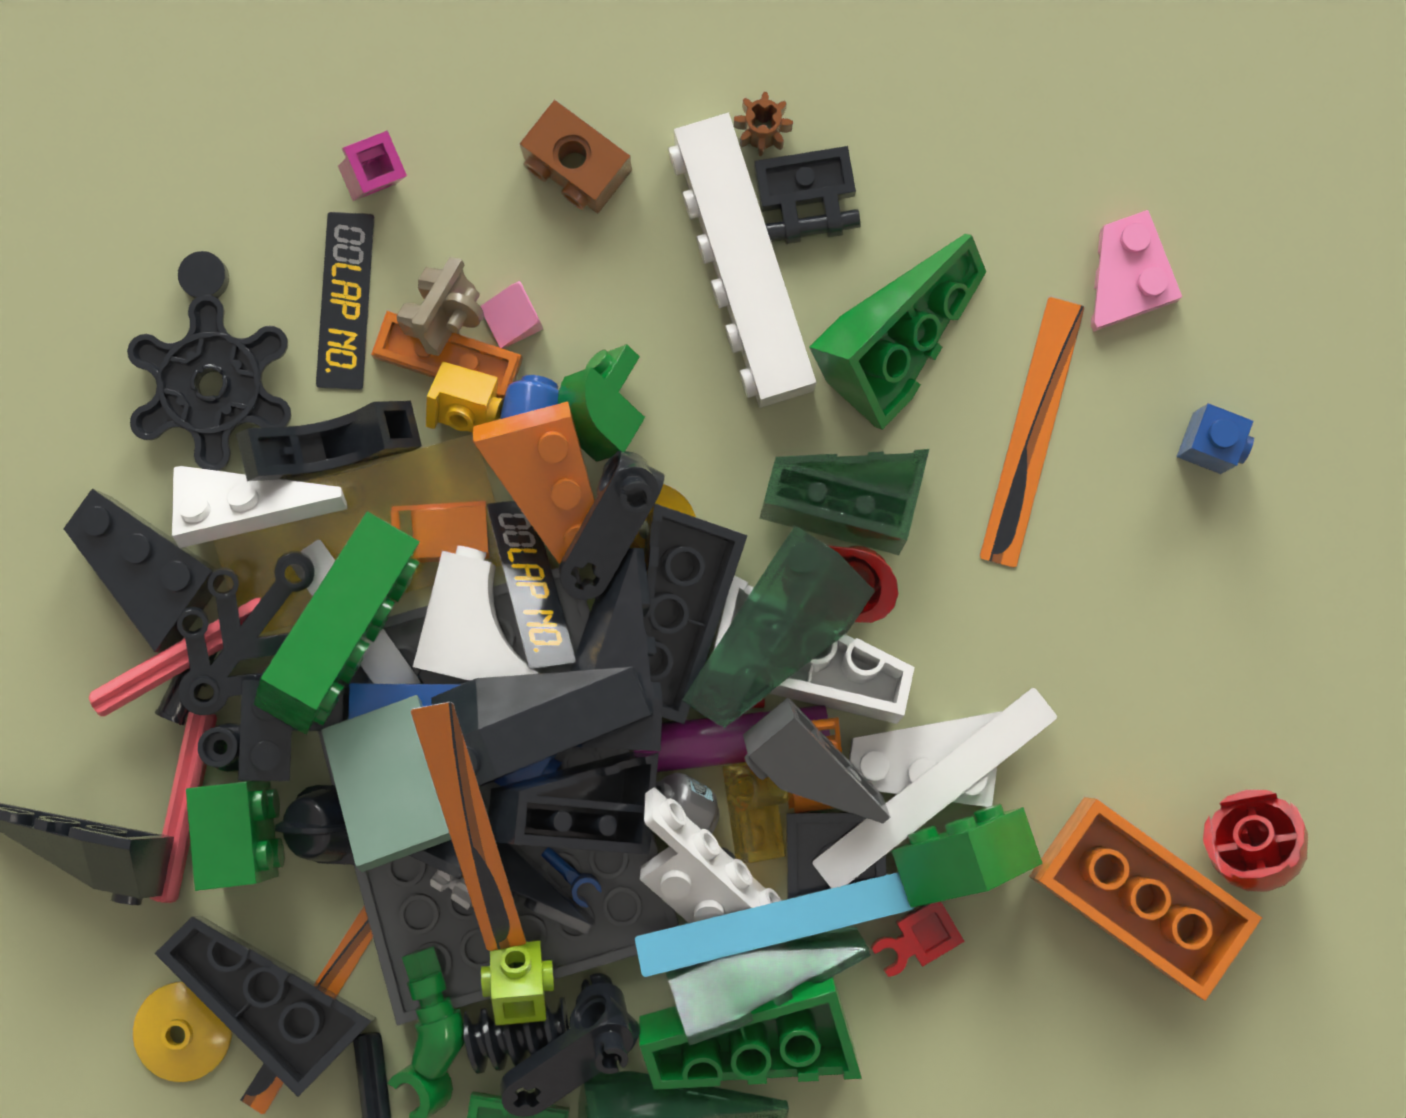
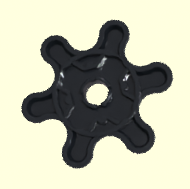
M205 294L196 297L189 305L190 327L187 335L182 340L175 343H165L153 335L140 334L129 343L127 354L130 362L137 368L150 372L157 384L156 394L153 399L147 404L138 407L132 413L130 427L132 432L143 440H155L171 428L179 427L186 429L194 438V458L198 466L202 469L220 471L230 461L229 438L237 426L244 423H253L261 428L287 427L290 423L292 414L288 403L280 397L269 394L262 383V375L265 368L285 355L288 349V339L286 334L275 326H264L248 338L239 339L232 337L224 327L225 310L223 304L218 298ZM210 372H217L223 376V385L218 392V396H203L200 392L199 383L202 377Z

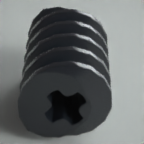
M565 997L559 998L557 1010L554 1013L551 1012L545 1001L546 1021L495 1025V1021H492L487 1009L483 1008L480 1010L478 1023L472 1024L467 1011H465L463 1021L464 1041L468 1059L475 1073L485 1072L488 1058L496 1071L505 1069L508 1055L514 1066L527 1058L528 1052L530 1055L534 1054L568 1031L569 1019Z

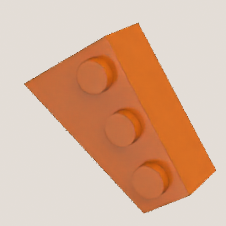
M564 402L473 426V443L560 565L563 556L595 501L569 403Z

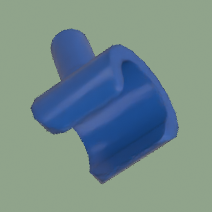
M548 847L541 854L564 877L563 879L571 885L572 897L576 904L581 907H589V903L577 893L578 887L583 883H591L600 893L602 892L600 883L591 873L580 874L574 867L572 868L552 848Z

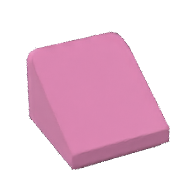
M520 281L510 285L480 306L499 347L502 349L543 330L542 324Z

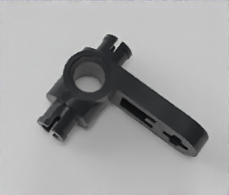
M618 451L606 462L597 487V498L560 562L559 576L564 590L576 599H593L605 591L661 492L665 478L664 473L650 467L647 461L637 453ZM587 563H592V570L596 576L595 579L585 578L581 584L576 583L577 578L573 568L575 566L584 568Z
M602 973L590 975L592 985L585 978L581 984V992L577 996L575 1007L570 1016V1029L505 1073L500 1082L502 1105L507 1112L520 1117L536 1115L600 1072L605 1074L619 1072L618 1060L622 1068L626 1067L628 1053L638 1040L640 1026L627 1012L624 994L620 988L613 985L609 976ZM522 1087L525 1089L523 1091H520L519 1093L517 1092V1090ZM535 1088V1091H534V1092H532V1093H528V1092H527V1091H530V1090H532V1089Z

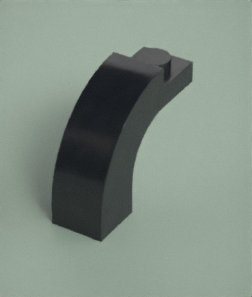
M411 400L376 401L349 414L318 423L288 427L247 428L236 434L247 482L277 479L301 482L325 478L374 466L422 447Z

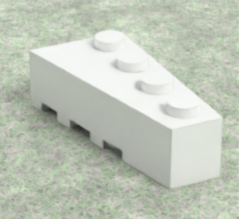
M734 575L726 599L708 679L811 704L825 705L828 708L895 724L902 719L905 714L915 667L858 638L853 639L832 628L831 624L817 617L812 618L787 605L788 602L772 594L767 595L748 585L747 581Z

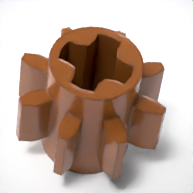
M763 92L761 99L753 103L749 99L744 98L742 108L746 116H734L733 126L736 129L745 130L740 137V146L745 147L750 143L758 148L759 156H763L765 149L773 145L777 149L782 150L784 139L780 132H791L793 126L792 120L782 118L786 111V101L784 100L776 104L769 100L767 92ZM755 120H758L763 125H760L758 128H756ZM769 120L772 122L770 129L764 125Z

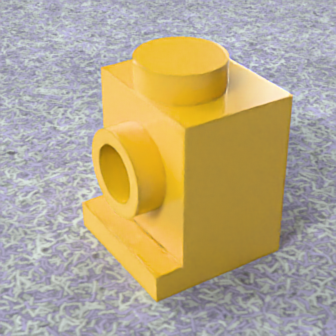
M442 362L427 395L426 427L435 429L437 423H442L459 431L473 433V426L499 420L503 399L497 398L498 377Z

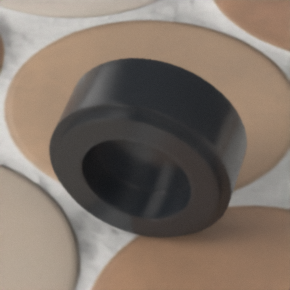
M197 251L189 254L181 262L178 269V281L182 289L194 299L205 294L218 298L228 287L229 272L226 265L215 254L207 251Z

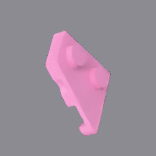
M1148 210L1102 227L1098 245V254L1100 255L1099 267L1096 270L1094 289H1096L1095 309L1091 317L1093 332L1178 302L1182 298Z

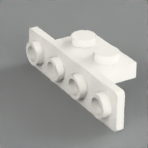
M652 788L645 793L644 822L670 847L640 866V880L687 922L693 923L782 901L774 890L764 888L753 878L749 869L741 860L730 857L719 846L715 837L708 830H701L686 816L683 808L677 801L671 798L667 799L656 788Z

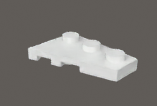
M1002 711L855 737L851 740L849 761L878 791L898 794ZM997 767L952 802L982 807L992 806Z

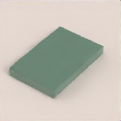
M418 695L321 730L356 867L361 872L451 840L411 715L412 709L423 707Z

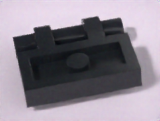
M848 146L754 161L761 211L781 210L782 221L765 224L771 242L785 240L786 244L801 242V237L827 233L828 238L842 236L843 230L861 227L859 210L854 209L840 212L838 201L839 199L855 197L856 193ZM822 202L823 215L798 218L796 206Z

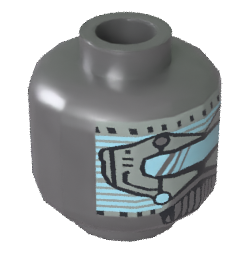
M681 773L670 774L661 781L656 782V789L667 799L671 798L677 801L683 808L686 816L701 830H708L712 834L719 821L720 813L717 797L710 787Z

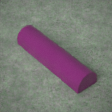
M825 705L799 707L811 721L828 718ZM771 711L686 720L685 724L676 721L664 722L661 727V751L634 750V752L659 753L657 772L746 763L744 757L748 753L743 734ZM830 729L821 731L825 736H830Z

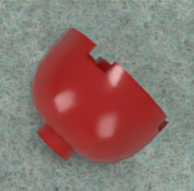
M1244 790L1229 795L1219 803L1221 808L1214 813L1212 819L1208 816L1204 824L1203 843L1213 867L1233 886L1246 891L1268 892L1283 887L1300 873L1307 860L1308 833L1299 810L1291 802L1289 804L1285 800L1279 799L1274 792L1269 790Z

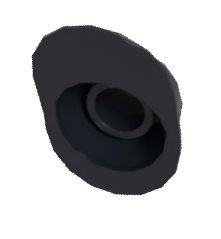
M315 785L305 788L288 806L283 816V821L275 825V832L283 833L288 848L300 858L322 864L356 865L336 786Z

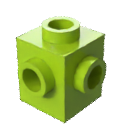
M526 941L525 945L490 951V966H481L483 997H491L495 1025L546 1021L545 992L554 991L552 960L542 961L540 941Z

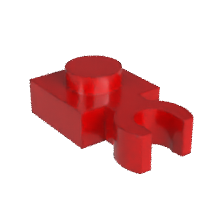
M940 901L922 905L895 921L902 935L897 938L889 936L878 938L872 943L870 948L874 954L881 952L885 948L895 950L896 959L894 963L883 969L885 974L891 977L901 973L907 965L908 958L915 955L919 964L923 967L965 941Z

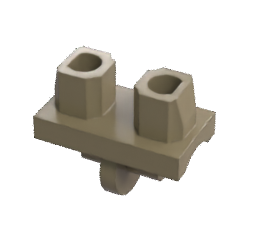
M449 257L443 269L425 267L418 279V290L425 300L422 305L404 303L397 314V322L403 333L420 339L427 354L439 356L452 333H458L462 326L469 328L477 327L484 316L482 308L476 302L480 293L464 275L463 268L465 265L462 259Z

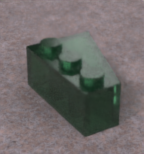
M930 449L914 450L913 453L884 454V451L868 452L867 455L838 457L837 454L775 457L759 519L900 555L908 540Z

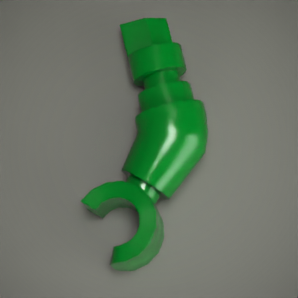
M434 947L420 949L402 957L409 978L407 986L412 1001L418 1000L420 1004L415 1009L419 1020L415 1025L417 1039L411 1064L393 1075L387 1084L397 1089L403 1084L408 1083L416 1090L420 1099V1106L410 1112L409 1118H430L450 1101L453 1086L448 1070L465 1043L463 1019L460 1009H454L450 997H444L442 993L447 986Z

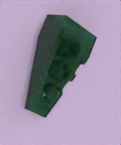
M842 927L665 973L690 1046L739 1029L753 1021L752 1010L771 1000L776 1005L781 1006L793 999L791 992L796 986L806 981L823 983L870 957L871 954L857 927Z

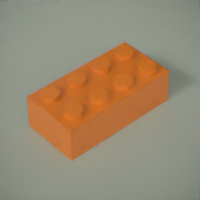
M1084 797L1041 858L1043 864L1035 867L1029 875L1035 882L1187 992L1204 1001L1207 1000L1262 919L1254 911L1095 798Z

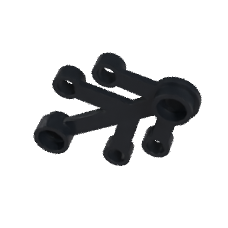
M289 551L278 558L274 568L276 580L242 625L240 624L236 592L239 586L237 574L232 569L226 567L218 568L210 574L208 589L216 598L223 649L213 663L210 664L204 636L209 624L207 614L198 607H189L181 612L177 621V628L186 640L190 670L180 681L179 698L187 710L197 715L216 713L223 708L228 697L241 695L242 680H260L267 667L263 669L262 673L229 676V674L240 660L276 655L290 632L258 636L292 592L303 591L312 583L315 570L313 562L308 555L300 551ZM298 564L304 569L305 572L302 579L290 581L286 578L285 570L289 565ZM219 575H228L233 580V586L229 591H218L214 586V579ZM192 614L199 616L203 621L201 629L198 631L187 630L183 624L186 616ZM201 683H207L212 686L214 694L208 699H200L194 692L195 687Z

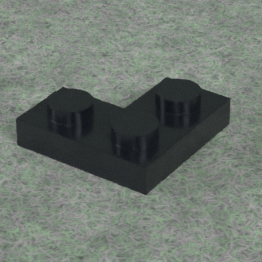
M242 680L238 781H290L292 731L299 730L254 705L260 680ZM344 688L325 724L322 726L314 722L309 731H321L324 728L343 722Z

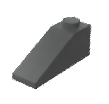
M786 698L743 734L748 753L744 757L745 761L760 779L764 780L769 777L781 790L880 823H885L891 818L882 794L789 698Z

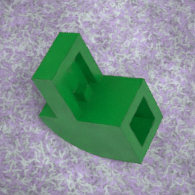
M628 344L610 351L605 349L599 351L590 359L584 370L565 376L559 389L558 404L569 403L580 447L596 462L609 459L618 451L625 452L645 419V416L619 393L640 358Z

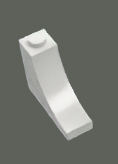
M457 546L456 554L442 551L413 667L468 681L475 678L539 673L535 669L530 668L513 650L501 630L493 596L496 566L491 562L484 561L486 552L464 546Z

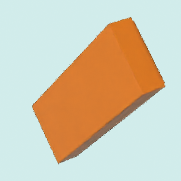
M386 311L371 353L374 359L432 378L436 377L442 362L498 377L497 398L503 399V401L508 386L515 382L523 360L520 354L457 333H452L439 356L427 354L420 339L403 333L397 322V314Z

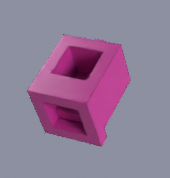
M388 130L342 148L345 159L338 165V168L353 201L392 187L407 177Z

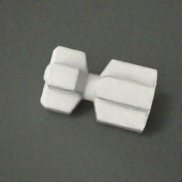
M437 869V872L430 880V885L440 892L449 887L452 889L451 899L469 910L472 902L464 877L458 879Z

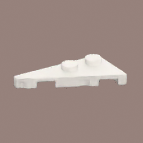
M184 466L174 468L172 536L179 548L347 509V501L341 487L282 479L247 482L246 475Z

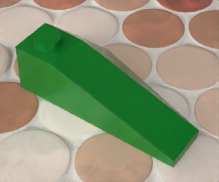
M963 234L842 314L809 346L826 382L874 427L883 430L913 399L921 385L916 379L928 358L936 360L943 348L938 341L950 320H959L987 271L973 236Z

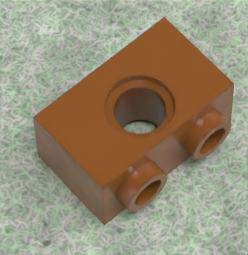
M555 99L519 143L523 157L526 160L523 165L530 173L543 182H546L548 178L552 179L563 187L561 194L570 203L581 210L588 206L597 214L632 171L631 156ZM571 153H579L586 158L583 165L575 169L566 168L561 162L564 157Z

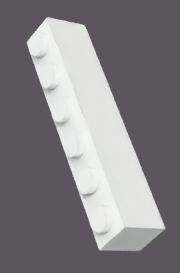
M729 112L674 129L675 146L668 148L669 156L675 174L680 175L684 173L689 190L682 192L684 203L690 220L698 217L703 231L702 235L696 236L704 264L713 262L718 279L712 280L711 286L718 308L727 306L732 324L725 325V329L733 353L742 352L746 369L739 372L747 397L756 396L759 408L813 392L816 379Z

